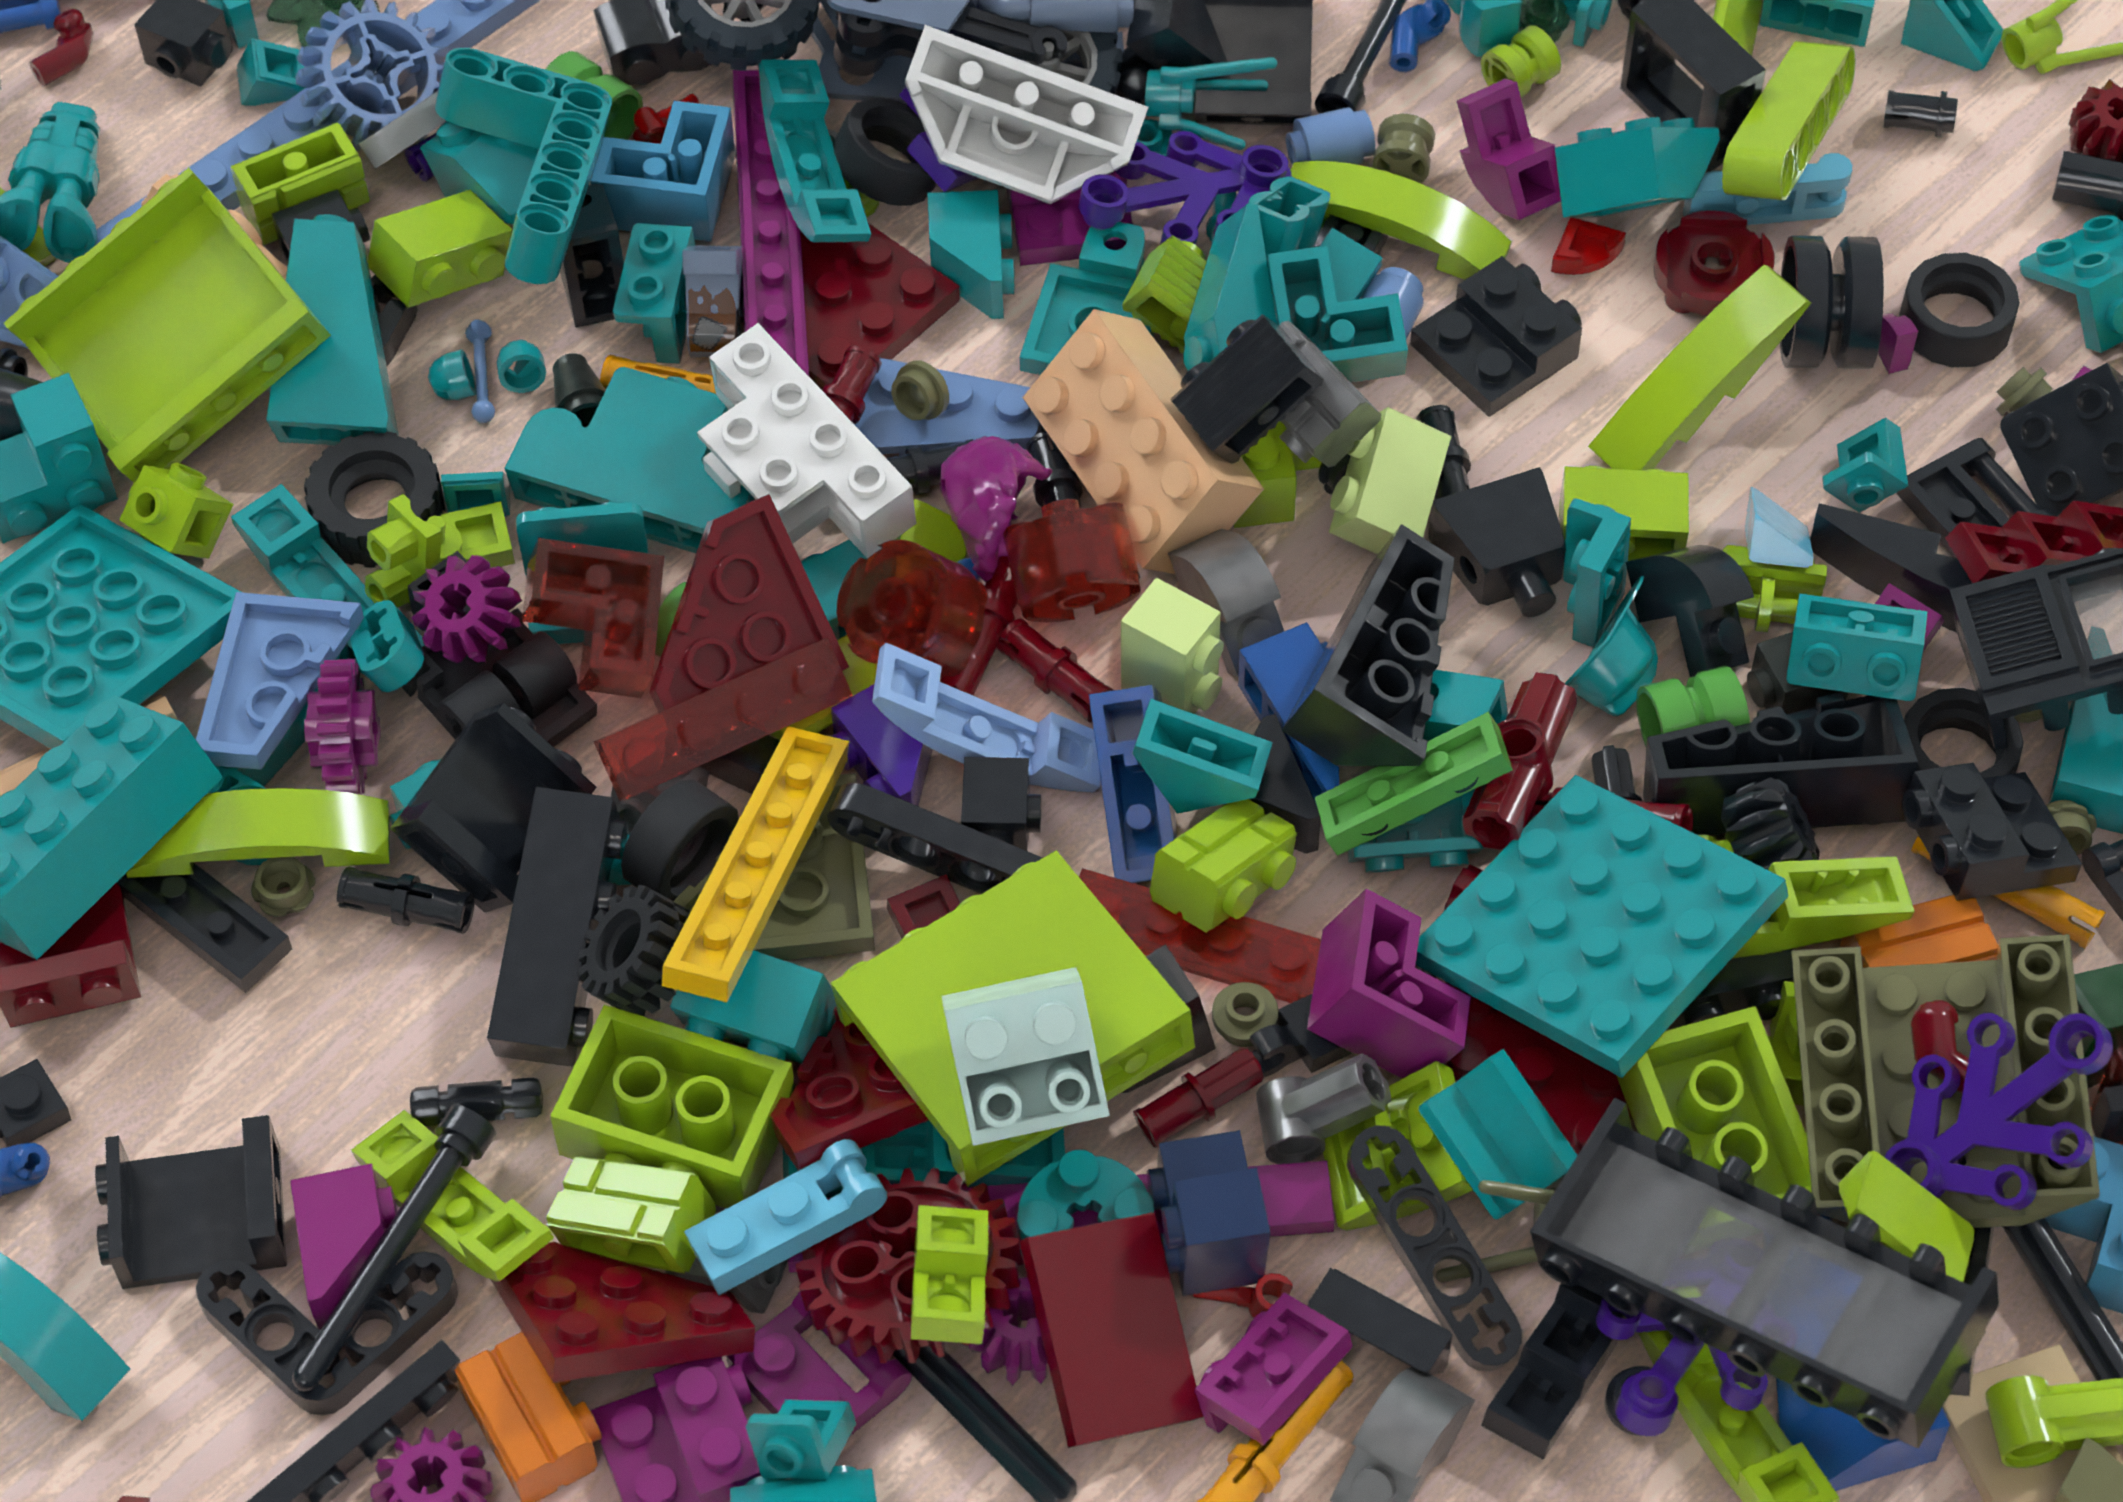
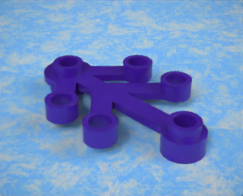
M1178 131L1169 138L1166 156L1150 151L1146 145L1136 141L1128 165L1115 171L1119 176L1130 180L1143 178L1148 173L1166 181L1128 188L1123 181L1114 176L1094 175L1087 178L1082 185L1079 210L1088 225L1097 229H1109L1115 226L1124 217L1126 212L1185 201L1176 218L1164 225L1160 245L1172 235L1179 238L1180 241H1188L1196 245L1199 234L1198 228L1217 195L1239 191L1231 208L1223 210L1218 214L1213 236H1215L1217 226L1248 204L1252 195L1269 191L1271 183L1276 179L1291 177V170L1288 166L1287 157L1274 147L1255 145L1246 149L1243 155H1239L1202 141L1195 133ZM1201 162L1220 171L1208 173L1196 167Z
M1989 1012L1979 1014L1970 1022L1967 1029V1039L1971 1050L1958 1122L1938 1136L1942 1101L1950 1098L1957 1091L1960 1085L1959 1070L1952 1062L1939 1055L1924 1056L1915 1064L1912 1071V1081L1916 1091L1907 1138L1892 1146L1884 1157L1909 1177L1911 1169L1916 1164L1925 1162L1927 1175L1920 1185L1938 1199L1945 1191L1992 1198L1996 1203L2010 1210H2021L2028 1207L2033 1202L2037 1193L2036 1181L2028 1171L2013 1164H2004L1997 1167L1994 1171L1954 1164V1162L1974 1147L1981 1146L2045 1155L2066 1168H2078L2084 1165L2093 1153V1140L2090 1134L2083 1128L2071 1122H2060L2049 1127L2010 1120L2071 1074H2092L2107 1064L2112 1054L2113 1041L2108 1029L2092 1017L2081 1013L2070 1014L2061 1018L2053 1026L2049 1035L2050 1052L1993 1095L1999 1060L2011 1051L2015 1044L2016 1035L2013 1026L1999 1015ZM1991 1025H1998L2000 1028L1998 1041L1992 1046L1984 1047L1982 1042L1984 1031ZM2093 1036L2096 1043L2093 1053L2087 1058L2079 1059L2076 1054L2078 1043L2085 1037ZM1943 1066L1945 1071L1943 1082L1940 1086L1930 1089L1927 1084L1929 1073L1934 1068ZM2068 1134H2076L2078 1138L2077 1149L2073 1154L2062 1157L2059 1152L2061 1140ZM2012 1176H2019L2021 1180L2020 1192L2015 1197L2006 1199L2003 1194L2004 1183Z
M1728 1239L1720 1241L1711 1247L1707 1258L1679 1260L1663 1287L1709 1286L1701 1298L1689 1300L1727 1317V1312L1739 1298L1765 1252L1758 1246L1744 1240ZM1602 1299L1596 1316V1324L1599 1330L1604 1335L1616 1340L1629 1339L1639 1332L1666 1330L1662 1322L1641 1312L1636 1316L1624 1314L1627 1319L1618 1318L1611 1311H1620L1613 1308L1604 1299ZM1767 1300L1750 1329L1794 1349L1797 1343L1795 1329L1788 1322L1775 1317ZM1673 1337L1651 1370L1641 1371L1632 1375L1624 1382L1615 1411L1618 1420L1626 1429L1641 1436H1657L1668 1429L1678 1405V1397L1674 1389L1705 1343L1702 1342L1700 1346H1692ZM1708 1345L1722 1379L1720 1394L1723 1400L1738 1410L1748 1411L1758 1407L1768 1386L1766 1374L1763 1377L1748 1374L1735 1366L1729 1360L1726 1353ZM1736 1382L1744 1383L1748 1385L1752 1390L1744 1389L1740 1387Z

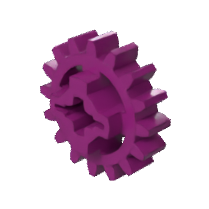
M356 659L324 660V664L320 665L321 678L317 680L318 692H309L307 694L308 707L307 716L304 719L305 742L308 744L310 753V767L312 769L322 768L321 778L322 782L325 781V790L362 795V793H365L364 779L368 777L367 766L378 765L379 739H381V727L375 703V691L373 689L364 690L363 678H360V668L356 664Z

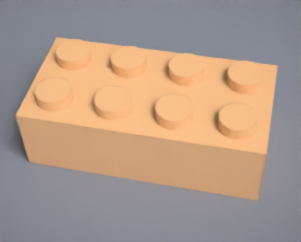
M1093 309L1022 398L1143 569L1175 574L1168 553L1220 529L1230 530L1264 488L1241 457L1238 462L1231 464L1212 452L1199 437V434L1192 428V425L1185 419L1184 415L1171 402V398L1182 389L1181 380L1183 377L1142 321Z

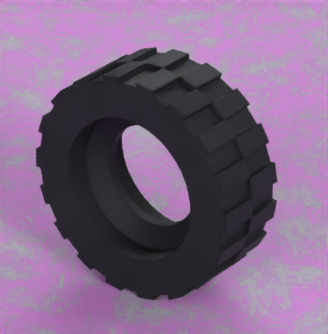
M368 431L363 432V435L355 437L350 435L340 439L341 442L333 447L330 445L326 448L318 461L314 460L309 468L310 476L305 478L304 490L306 497L304 498L308 513L318 523L321 538L342 558L344 563L350 565L356 563L364 565V568H376L378 564L371 558L367 549V532L387 523V515L374 519H361L353 517L345 507L346 496L349 491L358 485L374 480L398 482L403 487L405 496L410 500L412 511L423 521H427L431 516H440L443 514L442 511H446L439 472L436 463L433 464L431 454L426 448H420L417 441L408 436L403 438L399 437L397 433L388 431L385 434Z

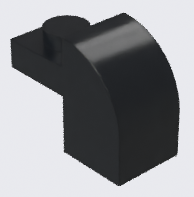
M1695 545L1625 562L1631 587L1641 575L1644 576L1643 582L1634 597L1639 622L1676 616L1690 677H1695L1697 672L1722 666L1731 668L1750 662L1736 602L1754 598V594L1746 574L1731 556L1713 546Z

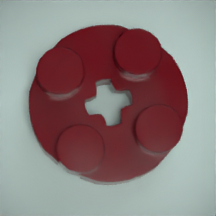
M1706 210L1693 212L1682 217L1680 226L1671 229L1668 234L1667 229L1661 234L1655 252L1654 276L1658 286L1665 293L1666 305L1677 313L1686 314L1692 312L1708 316L1723 300L1764 264L1774 269L1775 255L1770 240L1763 232L1760 239L1754 232L1747 229L1748 220L1733 213ZM1714 257L1718 258L1719 265L1725 268L1711 269L1704 265L1707 258Z

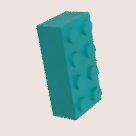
M113 695L107 701L91 709L86 715L84 723L67 740L46 752L39 760L37 768L14 790L0 796V942L38 960L223 778L183 722Z

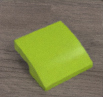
M1435 1061L1389 1085L1391 1102L1385 1105L1384 1112L1325 1138L1323 1155L1324 1160L1328 1163L1331 1195L1338 1228L1348 1231L1379 1224L1351 1179L1347 1169V1154L1353 1141L1362 1131L1376 1125L1389 1126L1401 1132L1410 1143L1445 1202L1473 1191L1468 1181L1419 1112V1106L1455 1083L1452 1068ZM1373 1143L1367 1144L1370 1153L1363 1161V1165L1368 1171L1379 1167L1391 1183L1387 1191L1379 1193L1385 1202H1388L1401 1188L1415 1184L1410 1175H1406L1399 1184L1397 1183L1389 1169V1164L1396 1156L1390 1147L1379 1151ZM1408 1200L1399 1205L1396 1219L1430 1208L1419 1200Z

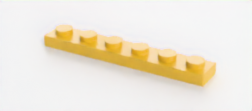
M787 726L663 964V987L728 1002L847 763L849 741Z

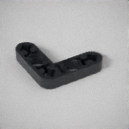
M425 1251L407 1256L394 1267L344 1344L347 1354L357 1365L351 1367L347 1357L345 1356L341 1360L338 1353L325 1375L332 1373L335 1381L334 1384L327 1389L323 1385L318 1384L315 1389L304 1392L294 1386L292 1374L320 1331L256 1270L242 1260L229 1258L216 1261L203 1271L196 1285L197 1299L208 1321L301 1409L310 1414L321 1416L335 1413L345 1407L446 1316L455 1305L458 1295L452 1268L445 1258L436 1253ZM417 1279H421L428 1284L435 1279L438 1290L432 1295L422 1290L414 1294L412 1283ZM226 1285L233 1291L238 1288L241 1289L244 1300L251 1309L246 1318H244L242 1310L231 1299H219L217 1292L220 1288ZM392 1299L396 1301L400 1310L406 1305L409 1315L407 1320L402 1319L400 1312L390 1302ZM382 1319L392 1325L391 1335L379 1346L365 1347L354 1340L356 1330L368 1320ZM281 1322L287 1323L294 1328L292 1340L288 1345L279 1350H264L256 1343L258 1334L269 1324Z

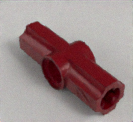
M1536 672L1531 680L1522 682L1506 720L1497 724L1500 728L1513 770L1486 785L1477 787L1463 816L1465 833L1478 840L1484 848L1503 850L1512 840H1519L1535 802L1547 795L1553 787L1554 776L1551 764L1577 706L1575 689L1563 683L1557 675Z

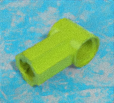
M2034 1375L2018 1376L2000 1381L1989 1387L1985 1392V1399L2002 1463L2008 1467L2028 1468L2051 1462L2060 1457L2064 1451L2081 1449L2086 1437L2102 1447L2123 1445V1378L2049 1386L2048 1381L2043 1377Z

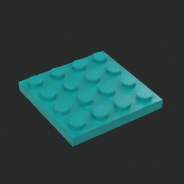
M81 504L77 505L0 562V720L52 749L61 745L84 723V719L91 709L107 701L113 695L140 705L223 640L235 594L241 591Z
M1574 775L1524 827L1519 840H1512L1419 937L1415 965L1623 1078L1788 898L1786 879L1594 783Z

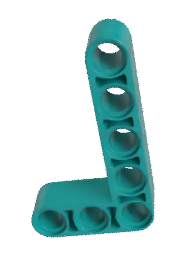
M456 48L446 54L435 110L441 118L452 124L539 149L517 209L505 258V267L511 275L526 283L548 284L555 281L558 277L604 138L612 106V97L600 86L477 49Z

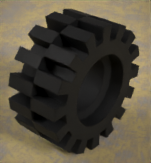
M639 885L638 888L629 886L624 888L623 897L615 894L608 900L610 906L608 912L600 908L594 919L599 924L595 931L588 928L583 939L590 943L588 948L580 949L578 960L584 963V965L577 971L578 978L584 981L581 986L586 992L615 1008L645 1016L646 1011L653 1014L660 1009V998L669 1002L676 995L674 989L662 986L663 964L690 914V910L647 886Z

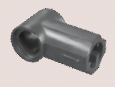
M1362 1053L1308 1079L1289 1076L1277 1078L1262 1085L1256 1092L1266 1158L1277 1164L1311 1161L1324 1152L1325 1138L1384 1112L1385 1105L1391 1102V1094L1388 1081L1381 1074L1376 1061Z

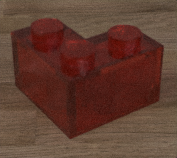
M544 538L537 539L528 561L522 621L584 630L578 690L641 698L653 677L664 556Z

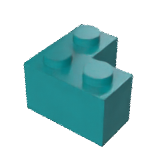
M1328 245L1268 254L1267 264L1278 326L1282 322L1289 320L1313 342L1351 383L1405 375L1408 347L1398 293L1338 302Z
M69 373L10 395L23 433L0 441V539L2 544L22 536L32 535L42 528L52 525L79 504L93 511L101 505L118 499L93 422Z

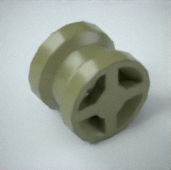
M1394 114L1385 118L1379 125L1377 137L1379 147L1375 150L1372 168L1387 171L1418 183L1424 182L1429 176L1431 164L1429 154L1433 151L1436 135L1433 126L1425 119L1412 114Z

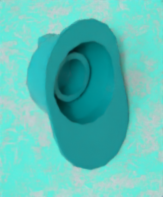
M1642 575L1636 580L1620 603L1586 661L1565 682L1566 685L1575 689L1577 696L1615 717L1623 715L1636 701L1639 687L1651 684L1657 671L1658 655L1655 643L1629 609L1643 582L1644 576Z

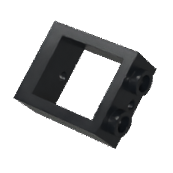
M1642 0L1636 7L1631 9L1620 89L1650 118L1660 117L1661 122L1681 118H1694L1695 127L1719 128L1720 140L1706 169V173L1710 172L1724 163L1729 143L1762 93L1766 69L1694 0ZM1675 60L1684 66L1704 86V90L1675 64Z

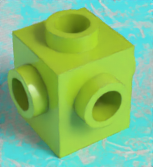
M172 463L170 469L144 465L138 479L130 488L128 501L119 520L140 533V537L171 554L209 559L234 504L204 486L207 477L189 466Z

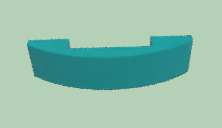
M761 60L759 78L768 144L777 179L793 219L811 242H869L871 231L858 190L846 189L824 119L830 101L817 60Z
M282 484L231 516L233 525L245 543L286 596L361 603L363 612L375 604L365 593V584L321 538L319 525ZM415 629L421 647H423L424 643L422 640V636ZM349 640L347 646L351 659H356ZM360 669V673H362L364 676H366L368 679H370V678Z

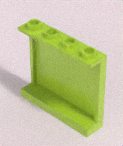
M189 167L178 177L164 183L154 197L131 216L120 220L112 228L110 234L85 255L71 261L61 275L38 294L27 298L20 305L18 311L3 322L7 329L28 347L52 379L66 373L70 374L93 422L98 438L109 450L106 454L119 471L133 483L138 479L144 465L170 469L172 463H180L331 336L215 194Z
M1057 850L1037 862H1030L1021 866L1010 878L981 895L968 897L952 912L924 928L910 931L896 945L868 961L854 964L841 977L831 982L840 1021L845 1027L853 1022L937 1129L948 1144L953 1168L967 1186L1066 1126L973 1146L941 996L1076 967L1083 985L1107 1101L1195 1048L1191 1011Z

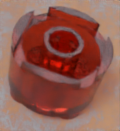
M1075 499L1054 501L1041 508L1042 518L1031 522L1010 525L1003 533L1017 603L1020 606L1023 618L1028 621L1050 623L1075 620L1073 609L1093 605L1095 615L1127 604L1141 592L1140 574L1125 507L1122 503L1111 502L1093 508L1080 509L1079 503Z
M889 540L878 545L882 549L875 552L868 559L860 557L848 570L841 584L837 599L836 613L839 626L845 628L851 643L847 644L852 652L861 659L877 665L879 649L885 643H888L941 665L940 678L943 676L954 677L960 674L966 668L969 656L974 650L982 632L985 606L988 599L985 586L977 581L974 575L962 564L908 540Z

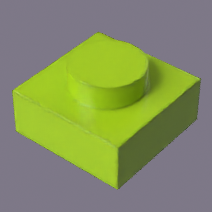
M501 501L440 515L445 519L446 523L457 528L462 535L461 555L467 561L472 555H479L490 562V567H503L515 564Z

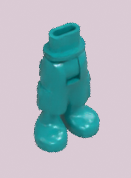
M66 102L54 103L50 111L42 114L39 119V125L33 128L27 145L16 155L8 177L11 189L0 196V236L21 251L32 243L39 223L40 205L47 199L51 200L44 217L43 234L46 247L55 258L70 263L75 258L85 255L96 245L98 239L97 228L86 208H88L93 198L96 197L100 182L97 164L100 128L96 123L97 115L90 107Z

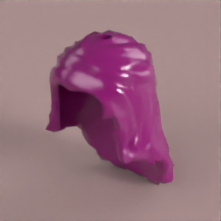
M983 436L958 447L941 465L940 493L943 495L950 510L952 521L961 531L968 555L974 564L972 569L985 582L993 577L998 557H1013L1015 554L1024 555V545L1017 535L1018 528L1012 526L1011 522L1018 519L1014 512L1017 504L1016 500L1026 484L1027 476H1033L1043 481L1053 472L1052 469L1041 465L1018 443L1012 444L1008 440L995 436Z

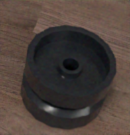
M1822 236L1788 237L1784 249L1781 277L1809 300L1811 305L1780 342L1781 359L1784 367H1819L1825 358L1829 345L1832 358L1838 368H1873L1881 339L1884 299L1883 260L1881 246L1877 237L1846 236L1842 238L1835 249L1833 260H1831V252Z

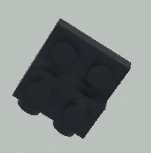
M1501 256L1458 284L1456 300L1412 328L1410 345L1490 417L1578 358L1582 322L1579 313L1570 302L1562 299L1554 303L1541 291L1540 280L1532 268L1526 264L1514 267Z
M1973 762L1914 771L1909 789L1903 796L1902 808L1904 818L1908 826L1916 830L1930 854V860L1935 872L1943 876L1957 901L2076 881L2082 863L2026 772L1983 778Z

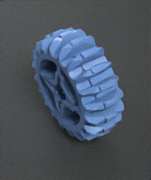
M365 0L361 7V12L350 1L341 6L339 16L331 11L326 12L320 20L321 28L314 26L309 29L305 37L309 46L301 47L297 55L298 63L303 65L304 68L298 70L295 76L296 84L309 88L300 99L302 106L319 107L312 119L314 126L324 125L328 121L331 124L338 122L344 132L353 137L351 143L356 151L361 150L359 143L439 89L444 67L440 64L446 58L447 47H431L429 45L436 35L435 27L426 28L421 32L416 29L415 25L419 18L417 11L408 14L405 20L397 17L398 8L396 1L388 3L384 13L378 12L374 0ZM379 42L394 48L398 52L385 49ZM348 43L351 50L348 58L351 67L345 69L341 77L334 79L331 70V55L338 47ZM372 70L373 77L376 73L380 74L382 78H385L384 82L381 84L376 83V76L373 80H370L364 75L365 71ZM415 75L417 82L416 102L402 111L398 103V99L401 96L398 85L403 84L408 76ZM351 101H356L364 104L369 108L371 112L365 111L351 103ZM427 135L419 139L418 142L425 139Z

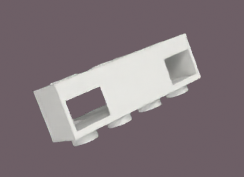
M759 323L709 357L716 396L729 410L699 430L697 434L698 438L711 451L702 458L705 471L730 499L741 492L740 485H743L755 499L770 494L792 544L830 518L867 559L916 524L912 485Z

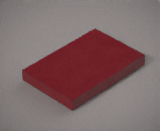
M1154 1212L1031 1236L1019 1241L1068 1449L1191 1422L1204 1417L1195 1392L1197 1387Z

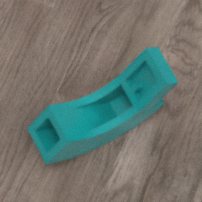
M0 1252V1357L30 1385L52 1410L83 1421L131 1369L111 1346L65 1301L35 1276Z

